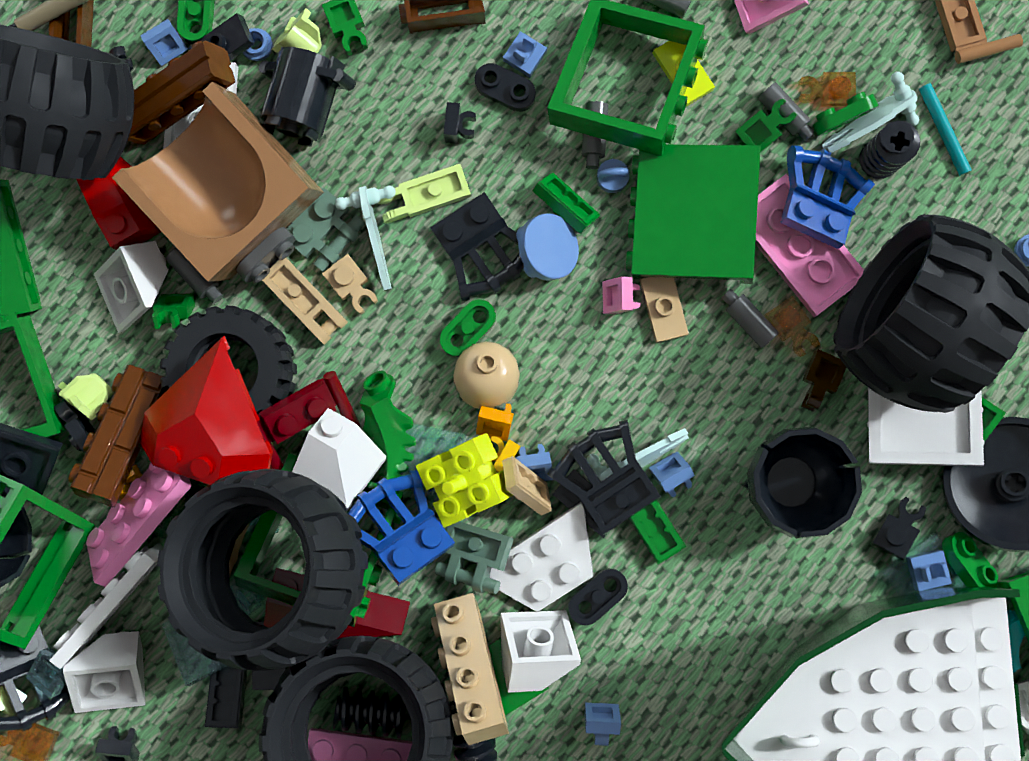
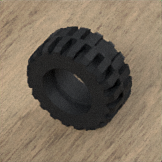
M226 305L224 309L217 306L206 308V314L203 315L196 312L188 317L190 323L187 326L180 323L176 327L174 332L178 336L174 342L167 340L164 349L169 350L167 359L161 358L160 369L166 370V377L160 378L163 389L168 390L215 343L225 336L227 341L243 342L255 352L258 361V374L254 386L249 391V395L257 414L286 398L289 392L294 393L296 384L292 382L293 374H297V364L292 361V356H294L292 347L287 344L285 335L273 323L248 309L243 310L237 306Z

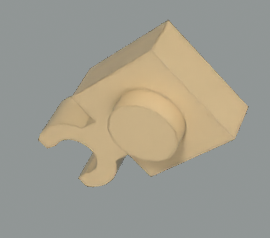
M346 254L322 273L342 300H345L350 295L353 297L352 305L358 313L363 314L365 312L360 306V300L363 297L371 298L375 304L378 302L376 295L371 290L363 289L362 286L369 280L349 254Z

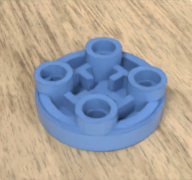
M550 213L541 214L531 218L524 226L517 230L516 238L518 240L520 257L524 263V271L529 277L552 281L563 278L572 272L578 260L579 246L572 227L563 218Z

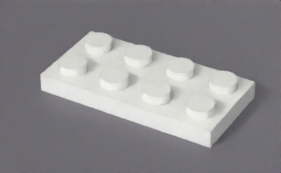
M157 543L150 549L145 546L140 552L137 551L124 566L128 572L125 573L123 571L117 578H113L100 593L105 598L100 597L94 604H91L77 619L81 624L77 623L56 642L53 647L58 651L49 660L61 669L86 646L157 565L159 551L164 548L160 543Z

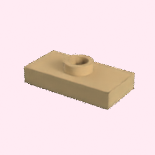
M647 277L640 279L655 342L659 343L689 335L674 278Z
M513 456L502 460L506 490L513 494L517 500H521L540 515L551 512L552 508L547 482Z

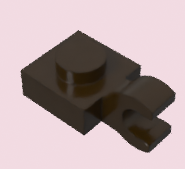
M819 349L814 351L802 380L811 384L804 397L801 407L812 412L814 409L818 410L826 391L831 394L837 392L847 368L840 358Z

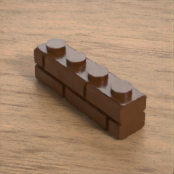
M206 40L198 41L191 46V50L170 60L168 66L159 73L149 75L145 83L134 89V116L128 141L144 145L202 106L205 101V94L202 91L211 82L226 89L234 84L235 78L232 68L229 67L231 63L228 52L223 47Z
M130 364L127 365L123 374L118 373L112 384V391L115 393L110 403H103L98 414L100 425L96 433L90 432L85 440L83 451L86 454L81 464L76 463L70 472L68 481L72 483L70 488L75 495L115 507L142 448L140 440L144 412L167 391V389H163L161 386L160 378L164 376L150 371L147 372Z

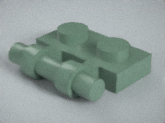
M325 188L322 189L324 193L287 228L295 237L293 244L295 249L304 257L308 258L315 249L321 253L313 264L322 272L330 263L335 264L340 258L338 254L350 241L354 242L359 237L358 232L366 224L357 215L348 224L345 223L342 219L350 210L348 207L344 210L337 209L335 206L337 198ZM336 228L340 233L327 246L322 241Z
M457 522L448 526L447 532L455 544L445 552L451 555L449 563L439 562L436 566L435 574L445 577L447 582L455 585L459 582L469 585L473 591L479 593L487 591L497 594L500 589V581L490 578L491 568L504 571L514 539L463 522ZM465 559L478 563L475 573L464 570Z

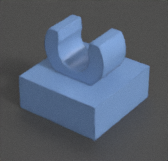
M168 19L141 35L143 42L161 66L188 50L186 44Z
M520 31L503 56V61L530 78L545 56L547 47Z
M538 444V453L530 455L526 454L525 446L520 447V456H517L516 459L544 481L553 480L547 475L552 465L550 453L545 452L544 446Z
M678 452L649 467L658 484L672 497L676 496L674 491L676 486L684 483L688 489L692 487L690 478L695 475L690 465Z
M934 550L906 557L914 590L924 591L952 584L943 550Z
M585 703L586 733H593L595 735V745L608 746L609 734L620 735L619 704Z

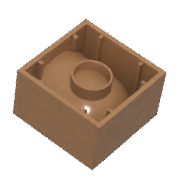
M211 82L202 91L205 94L204 104L196 118L182 134L150 159L133 167L121 168L112 177L208 282L230 280L237 274L236 269L239 263L275 230L281 227H288L324 193L239 97L214 82Z

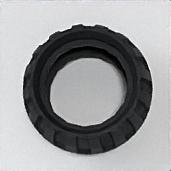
M0 24V167L65 179L93 180L94 178L107 177L126 146L133 123L134 87L127 61L86 45Z
M926 214L917 216L916 220L907 222L881 247L879 253L869 262L857 284L851 290L837 321V329L833 336V342L836 345L834 350L848 370L860 382L878 395L899 405L916 410L943 413L954 411L955 407L961 404L966 405L985 386H989L998 376V372L1005 363L1012 358L1018 349L1017 345L1024 332L1029 328V270L1007 245L980 227L946 216Z
M278 469L242 471L225 476L215 481L210 487L203 488L194 494L184 504L186 508L181 514L175 516L165 532L168 536L164 548L159 551L157 566L160 567L161 584L157 585L160 601L165 603L170 614L168 620L175 631L189 639L188 644L194 650L211 660L220 661L232 668L252 671L276 670L296 665L317 655L326 648L328 643L337 639L352 621L350 613L353 608L361 604L365 592V586H362L364 569H368L367 553L362 550L360 542L362 532L355 518L346 513L345 504L333 492L306 476ZM269 510H274L287 518L300 537L306 566L303 589L294 606L286 616L269 628L255 623L238 606L230 587L229 560L236 539L250 521Z
M372 636L338 638L328 643L326 648L317 655L296 665L289 666L280 676L279 682L268 697L262 713L264 719L262 731L259 734V752H262L264 761H312L306 739L309 714L320 694L339 678L362 672L383 679L401 696L411 717L412 746L407 761H450L454 737L450 703L436 674L418 655L406 647L390 640Z

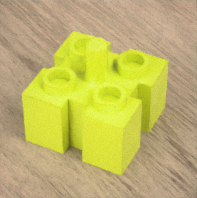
M487 433L415 465L426 490L434 487L439 500L432 504L444 528L513 496V494L506 490L504 471L502 470L497 473L493 466L492 460L498 458Z

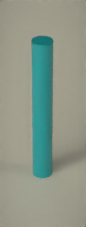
M929 83L919 88V92L959 176L972 171L932 84Z

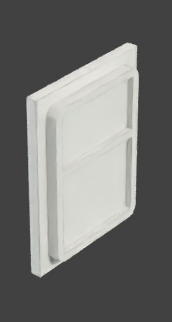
M868 388L869 464L983 467L984 440L981 391L966 405L961 404L955 407L954 411L943 413L908 408L892 402Z

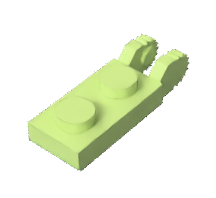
M457 164L400 183L399 187L395 188L396 193L393 198L381 199L378 204H388L403 197L405 206L387 211L382 215L384 223H391L407 216L413 217L470 198L471 193L461 164Z

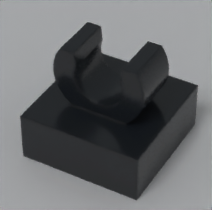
M447 102L443 133L445 143L458 144L459 134L465 139H473L475 137L474 130L465 129L463 124L466 121L475 122L476 113L472 111L461 113L460 103Z
M112 726L108 732V739H99L95 753L102 761L139 760L140 752L135 746L137 732L134 728L129 729L128 736L124 740H118L119 729L117 726Z

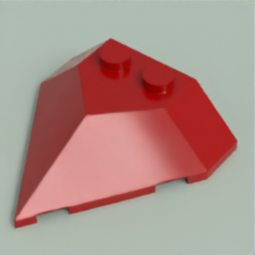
M225 336L215 343L144 412L140 444L153 466L212 485L220 478L238 472L270 469L273 454L269 441H264L257 424L260 419L239 368L235 369L227 351L230 349V346Z

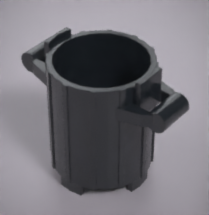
M282 47L278 52L276 61L268 62L265 60L259 64V71L271 79L260 119H262L263 125L272 135L274 129L286 136L298 138L299 145L312 147L313 140L317 141V139L319 140L323 137L336 90L345 89L351 91L354 89L356 82L343 71L345 65L334 56L328 59L310 50Z

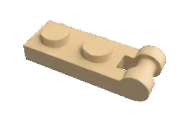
M287 258L277 261L270 268L269 274L262 280L324 345L331 339L330 335L338 327L342 329L348 323ZM324 311L330 318L320 326L315 319Z

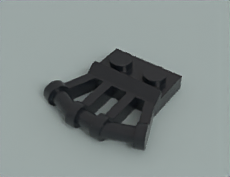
M485 192L430 227L454 263L462 302L470 300L471 296L490 292L496 294L502 290L501 286L511 279L515 281L521 277L520 273L524 269V263L520 253L511 262L495 239L496 236L502 234L518 245L517 232L507 226ZM486 243L489 244L504 267L503 270L495 275L490 272L476 251ZM469 255L485 280L467 284L461 259Z
M628 420L619 421V425L598 430L591 429L587 432L588 436L577 444L575 442L567 446L568 450L555 469L551 467L547 473L548 476L580 498L603 535H606L661 498V495L636 459ZM622 438L628 464L620 468L604 442ZM595 447L613 472L611 476L602 482L584 456V454ZM576 461L593 485V488L587 492L565 477Z
M38 626L26 649L0 641V687L3 686L15 715L0 717V731H27L32 728V724L42 719L48 721L55 718L56 713L71 699L63 669H59L49 661L53 654L48 648L40 626ZM43 668L63 686L51 700L38 674V670ZM24 676H27L39 704L38 707L29 711L25 710L13 682Z

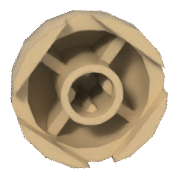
M485 341L475 343L462 352L456 361L453 376L456 390L465 403L481 409V406L495 409V406H499L504 402L506 404L512 399L518 389L520 372L516 358L509 349L499 343Z

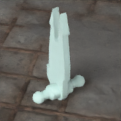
M894 72L891 76V82L895 86L894 95L878 102V108L856 119L840 132L834 133L822 144L823 149L826 150L828 148L829 152L832 153L850 145V142L882 126L896 117L895 115L899 112L905 114L906 122L916 126L919 122V117L915 113L917 95L914 90L910 89L909 85L905 84L904 75L901 72Z
M366 186L359 187V191L352 192L350 197L337 198L335 206L339 210H344L351 206L356 209L362 207L383 289H391L372 205L379 203L381 199L393 198L396 191L393 186H386L379 190L375 187L367 189Z
M684 428L636 453L638 463L641 467H644L671 449L673 450L689 438L688 432ZM590 454L587 457L588 463L601 482L613 474L610 468L601 465L598 455ZM627 459L617 462L620 468L628 464Z

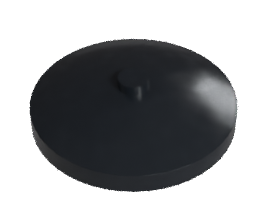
M1003 417L984 442L983 467L944 466L942 477L943 494L947 507L955 521L974 539L1003 551L1029 552V419Z

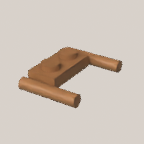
M935 0L951 52L955 51V60L958 64L1023 45V38L1020 34L987 42L975 0Z

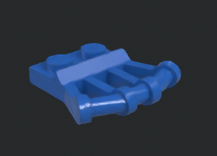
M790 146L787 152L790 189L780 223L839 249L845 245L851 218L855 215L854 208L873 188L875 183L869 178L865 180L851 167L850 161L844 158L838 160L832 157L831 152L825 149L812 151L803 150L802 146ZM802 163L813 164L807 186L804 185ZM825 168L833 172L827 196L819 192ZM844 180L848 181L856 189L845 204L839 202Z
M417 469L409 471V475L388 480L386 478L381 479L376 483L377 487L368 493L363 491L357 495L358 500L348 513L358 523L366 512L385 538L379 541L361 530L362 538H360V542L373 551L398 586L455 544L454 540L435 517V513L429 509L423 490L422 479ZM413 489L419 511L418 515L412 516L395 493L396 491ZM383 498L388 501L404 523L395 531L375 506Z

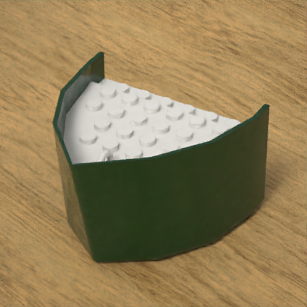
M936 587L858 604L794 649L724 740L721 748L723 755L729 761H1021V756H1025L1020 699L1018 684H1015L1013 680L1006 598L1020 597V590L986 587Z

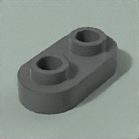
M285 227L275 230L239 263L236 272L247 283L252 281L255 283L260 282L269 274L270 267L274 263L287 258L293 252L295 237Z

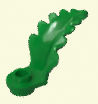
M377 371L369 375L364 381L363 387L365 391L359 404L365 413L364 433L368 437H374L373 443L386 455V460L381 465L382 467L378 474L380 477L382 476L381 479L386 478L388 480L400 477L402 475L399 473L408 471L409 466L404 462L412 461L414 455L405 449L415 446L416 439L406 433L407 430L413 427L412 418L397 409L391 402V396L396 385L395 379L392 375L386 374L385 371Z

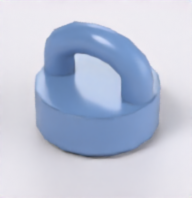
M618 159L606 160L597 171L598 185L608 193L620 192L628 183L629 169L624 162Z

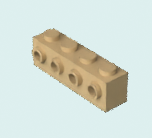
M470 593L435 603L436 616L431 618L436 638L441 636L443 647L438 649V655L442 668H448L450 680L445 681V688L449 701H455L457 713L452 714L456 735H462L467 744L472 745L509 734L486 634L474 594Z

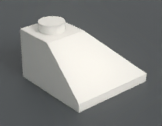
M156 241L119 247L94 273L118 333L128 329L152 307L168 272L165 257L160 252Z
M328 408L307 434L292 472L306 476L329 489L345 504L348 511L357 499V495L364 490L384 463L386 455L357 424Z
M566 610L501 613L502 668L508 693L542 691L580 665V654Z
M139 631L104 634L63 667L64 678L75 713L145 705L143 649Z

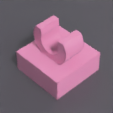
M621 276L602 282L603 314H619L640 307L639 302H633V291L640 290V286L632 283V277Z

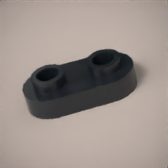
M494 63L484 64L476 71L475 87L482 96L517 112L526 111L534 104L536 90L533 83L527 78ZM488 75H494L497 79L493 83H488L485 81V78ZM516 89H523L526 93L522 97H517L514 91Z
M606 568L598 572L570 598L568 610L571 618L580 625H591L598 621L626 595L628 583L625 576L614 568ZM607 579H614L616 581V588L614 590H605L604 582ZM582 601L591 603L589 612L582 613L579 611V604Z

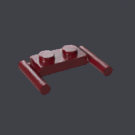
M335 371L327 372L322 379L316 380L259 412L258 417L260 420L257 424L264 441L268 440L273 450L270 469L282 470L284 466L272 442L275 441L279 444L316 423L328 408L337 411L335 408L337 405L341 416L360 427V422Z

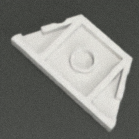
M582 501L512 546L504 571L491 568L490 578L500 581L499 590L538 612L593 577L585 506Z

